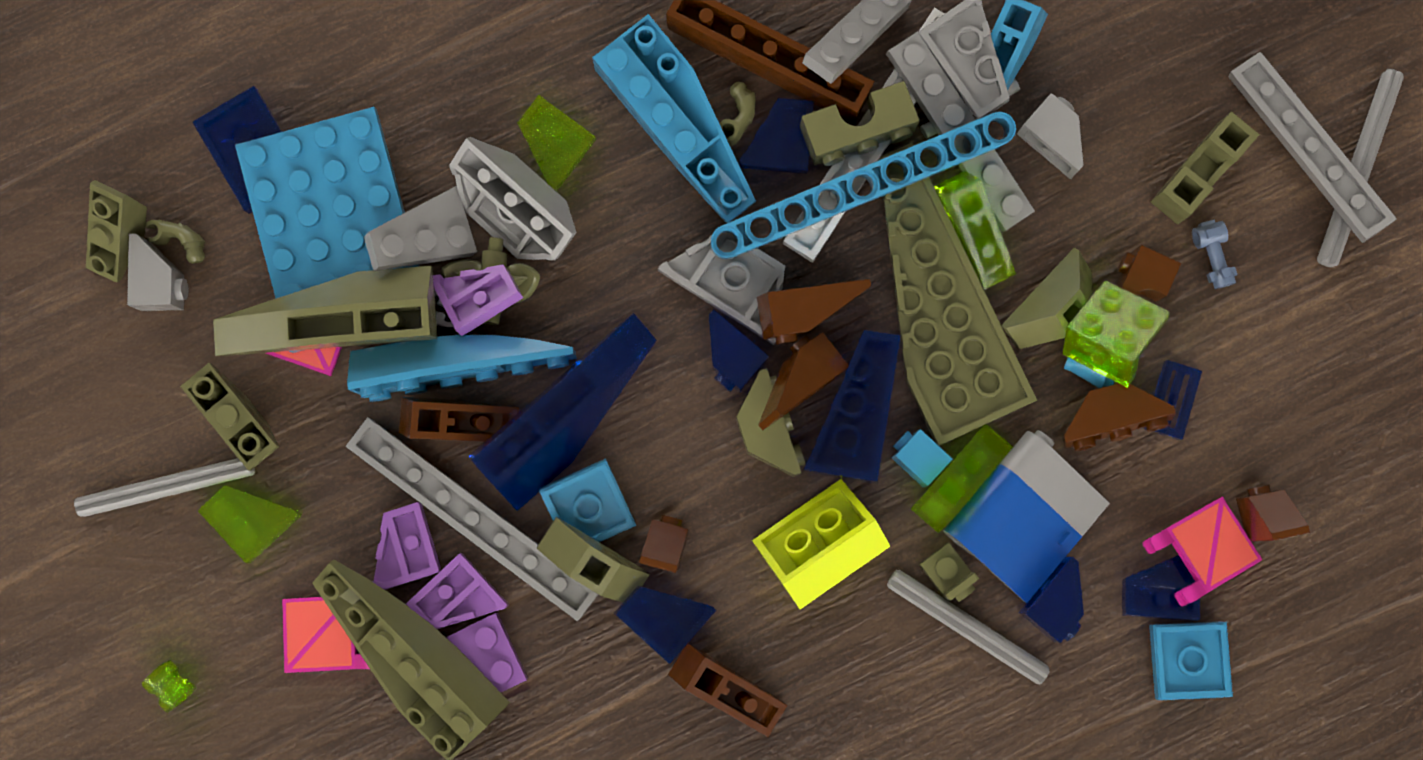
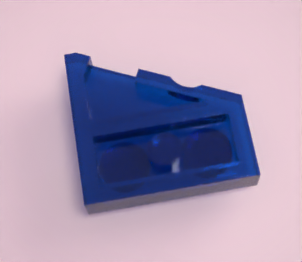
M778 98L770 110L769 116L755 134L754 140L740 158V168L807 174L809 150L800 128V122L803 115L813 112L814 101Z

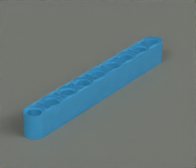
M1004 112L989 114L724 224L713 232L710 242L711 250L721 259H732L993 151L1012 140L1016 132L1015 121L1009 114ZM990 122H997L1003 127L1004 135L1001 140L990 136L988 132ZM956 136H964L969 140L971 147L967 154L956 150L954 146ZM927 149L935 153L937 164L934 168H928L922 164L920 160L922 150ZM895 163L902 167L904 176L900 182H894L888 178L886 174L888 164ZM862 177L868 180L870 192L867 196H859L854 192L852 182L855 178ZM830 191L836 196L837 205L835 209L825 210L819 205L818 197L821 192ZM797 205L803 210L804 218L801 223L791 224L785 219L784 211L787 206ZM755 219H764L769 223L771 230L767 237L757 238L751 233L750 225ZM728 232L735 236L737 239L735 250L723 252L717 247L716 239L720 234Z

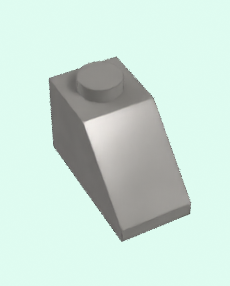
M1051 93L1023 124L1017 135L1069 179H1072L1084 166L1079 115L1074 112V107L1069 101L1062 97H1056Z
M129 234L127 305L140 311L184 310V300H187L189 293L188 283L184 279V274L147 239L138 234Z

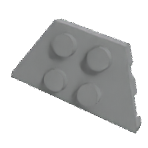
M725 232L717 237L716 244L721 251L732 252L737 247V239L733 234ZM710 235L707 240L691 246L683 254L659 266L658 272L763 338L757 297L767 292L782 290L785 265L758 248L732 259H721L711 250L710 242L712 235ZM775 338L766 339V341L773 345L776 343Z

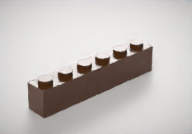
M674 0L666 13L667 28L670 31L822 109L836 104L841 118L853 125L869 98L874 84L873 80L847 68L830 84L802 63L805 54L810 48L716 0Z

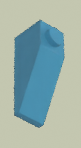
M1006 0L991 32V38L1007 90L1032 50L1048 16V13L1042 7L1024 0Z

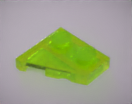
M540 95L537 96L517 122L547 184L556 192L597 140L593 134Z
M225 485L198 510L245 563L253 562L302 515L297 510Z

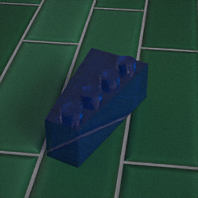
M863 331L824 426L818 435L815 447L804 468L806 472L879 484L901 347V335Z

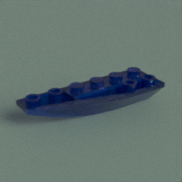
M632 313L470 454V460L518 511L539 492V488L549 484L574 461L657 340L638 317Z

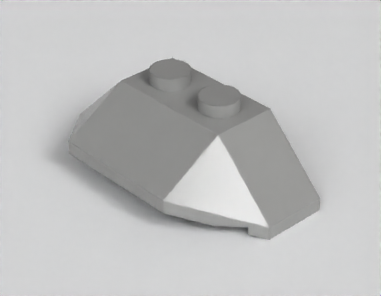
M472 137L465 139L449 164L452 175H455L457 189L465 212L492 237L503 239V246L517 259H558L577 233L567 201L515 154Z

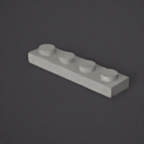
M862 0L805 54L802 63L832 84L909 8L912 0Z

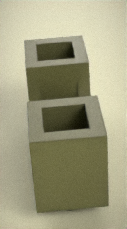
M905 81L870 92L867 105L871 113V120L865 125L852 126L847 124L841 118L836 104L803 115L800 128L814 166L820 163H824V166H831L845 159L844 155L858 151L859 155L876 150L879 147L878 144L891 139L892 143H898L913 136L912 132L916 130L919 118Z
M1231 111L1215 125L1150 202L1178 225L1192 215L1214 189L1212 186L1230 166L1238 161L1260 134Z

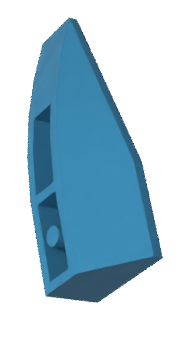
M649 14L592 57L595 71L660 150L726 223L732 222L756 202L694 69Z
M499 335L438 336L437 339L397 342L350 351L347 386L349 391L361 395V398H369L370 402L391 399V393L405 391V395H416L427 392L426 386L440 384L442 389L454 388L463 385L462 380L476 377L477 382H486L498 379V373L512 371L514 376L534 372V366L547 364L548 369L569 366V360L577 359L576 351L571 346L535 339Z

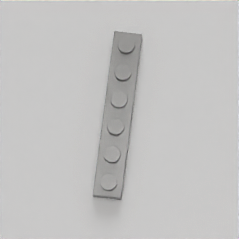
M918 31L888 50L886 53L887 57L902 80L905 81L906 86L938 135L975 121V118ZM956 136L954 140L956 150L967 154L971 147L969 140L964 136ZM996 150L959 164L960 169L1002 232L1035 212Z
M1261 52L1230 72L1229 79L1362 243L1397 220Z

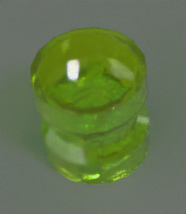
M168 660L156 668L141 684L148 694L156 695L159 699V706L166 713L179 706L196 689V686L189 679H183L178 674L179 668L172 660Z

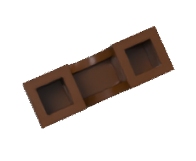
M1143 245L1131 253L1126 252L1117 270L1122 273L1117 285L1112 284L1104 297L1103 303L1107 305L1102 317H1096L1089 330L1088 335L1093 337L1089 348L1104 355L1114 356L1113 359L1125 365L1138 361L1152 328L1140 323L1133 316L1131 310L1132 300L1135 296H1145L1157 302L1166 297L1181 263Z

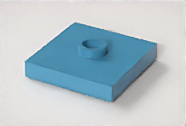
M606 458L539 488V492L553 521L557 516L598 542L636 526V522Z
M1227 622L1149 625L1156 700L1233 697Z

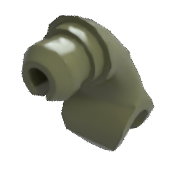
M739 81L730 87V95L735 98L739 114L734 120L724 119L719 123L723 132L731 131L734 133L731 137L727 138L730 147L738 143L749 127V124L752 123L755 114L756 93L747 89L745 83Z
M150 220L146 222V228H158L157 235L153 238L149 237L147 241L160 246L166 245L171 238H178L181 246L186 251V259L189 263L203 262L205 258L203 249L206 242L190 227L181 223L177 224L164 220Z

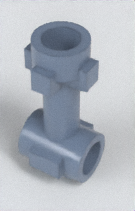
M1210 220L1198 224V227L1192 229V239L1197 249L1206 247L1213 272L1207 274L1209 283H1213L1214 289L1236 284V268L1227 267L1220 244L1228 241V230L1223 221L1215 222V220Z

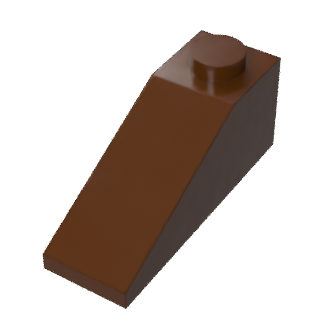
M870 279L773 291L758 296L757 303L763 340L775 338L776 345L797 342V335L810 331L871 287Z
M823 332L812 340L805 336L790 348L793 354L782 364L758 425L762 431L830 384L850 367Z
M402 397L399 433L408 438L516 443L519 407L436 398Z
M688 643L668 673L686 691L769 737L788 706Z

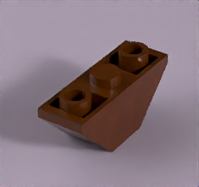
M1126 381L1089 391L1064 435L1065 449L1074 447L1075 451H1083L1095 447L1096 441L1110 437L1111 442L1133 436V430L1146 427L1147 432L1166 428L1169 426L1168 421L1174 419L1176 414L1173 405Z

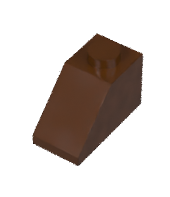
M1263 485L1247 489L1248 496L1236 498L1243 528L1250 541H1274L1310 533L1307 522L1285 489L1271 491L1270 485Z
M662 515L661 521L652 519L639 563L674 573L678 572L689 529L682 527L683 520Z

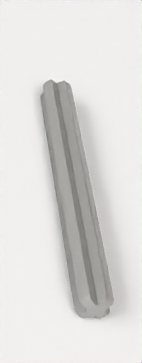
M239 458L77 497L74 500L75 511L78 516L86 517L252 476L255 474V468L248 471Z
M896 570L889 578L887 583L889 589L1034 683L1040 685L1047 678L1050 672L1048 665L906 573Z

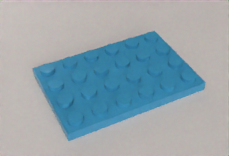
M375 107L235 145L275 298L358 271L373 270L364 236L369 231L405 213L378 111ZM412 265V266L399 267V268L420 267V266H419V265ZM294 350V351H290V352H291V353H296V352H300V351H303V350Z

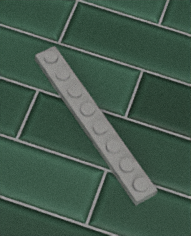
M367 417L347 443L346 447L576 621L582 618L599 595L570 578L537 549L538 543L371 418Z

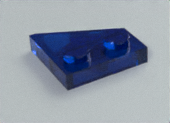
M1179 555L1122 579V616L1187 621L1200 620V598L1185 606H1180L1174 596L1176 592L1195 582Z
M637 586L614 614L670 664L716 612V609L707 604Z

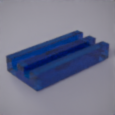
M1166 360L1163 363L1154 394L1155 397L1164 401L1172 371H1176L1167 402L1175 408L1185 374L1190 375L1175 429L1170 428L1172 421L1170 420L1168 421V427L1155 432H1158L1160 435L1171 436L1176 440H1183L1202 370Z

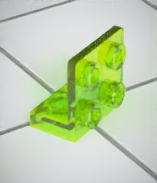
M1104 281L1067 326L1063 355L1128 388L1135 379L1140 355L1166 323L1170 313L1108 281Z

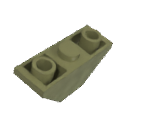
M96 180L90 183L86 268L118 283L128 268L129 234H138L143 238L145 236L147 207L128 195Z
M1073 248L1001 325L1017 348L1023 349L1069 337L1093 311L1092 271L1080 251Z
M208 363L180 386L248 471H251L279 448L265 418L247 396L211 363Z
M766 368L760 370L736 417V421L747 454L794 477L802 473L800 466L805 465V460L799 444L792 445L788 432L794 430L789 413L763 431L758 425L777 379L776 375L770 377Z
M557 516L537 546V549L570 578L600 596L628 605L632 603L650 575L646 570Z

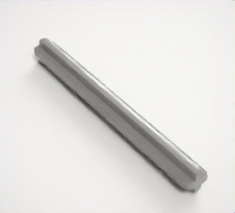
M1387 69L1381 75L1351 163L1367 182L1404 79L1403 73L1394 69ZM1335 209L1317 257V262L1326 267H1334L1339 264L1351 228Z

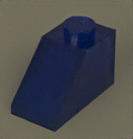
M713 309L709 314L713 371L717 373L714 379L727 391L731 392L734 388L741 393L767 363L769 356Z
M1065 557L1028 603L1018 612L1053 642L1069 641L1081 628L1079 620L1084 615L1079 562L1073 557Z

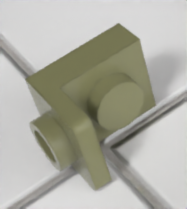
M950 543L944 544L918 564L946 600L951 601L955 598L959 602L976 589L973 583L979 577L975 572L970 571Z

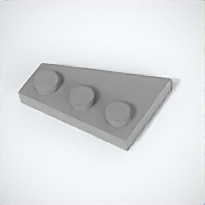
M964 0L919 31L926 45L976 119L993 113L1009 102L1010 97L993 45L982 0Z
M457 186L369 231L364 236L374 271L471 257L477 252Z

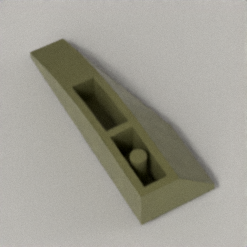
M432 266L379 271H358L213 319L215 356L437 339Z
M332 560L312 583L396 708L446 760L454 759L510 703L478 668L433 625L369 579L338 561Z

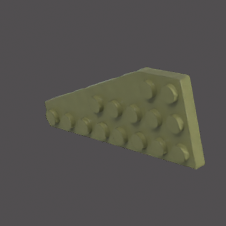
M913 143L905 145L897 150H894L888 154L881 156L879 160L891 156L900 151H903L905 149H908L914 145ZM895 163L888 164L886 168L888 178L894 182H900L904 176L902 167ZM927 177L884 195V209L905 379L934 442L940 446L1037 401V398L930 178Z

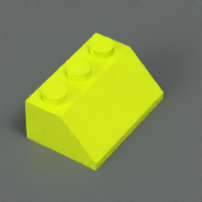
M842 479L752 540L799 609L805 607L890 547L876 519Z

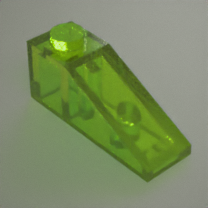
M963 171L935 185L934 188L983 289L985 290L1015 275V269L982 180Z
M987 424L983 425L911 507V510L939 533L960 512L1013 446Z

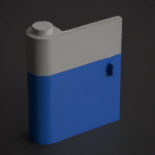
M1039 430L1035 433L1026 431L943 530L954 543L967 553L975 556L1025 603H1028L1110 504L1052 448L1055 444L1052 439Z

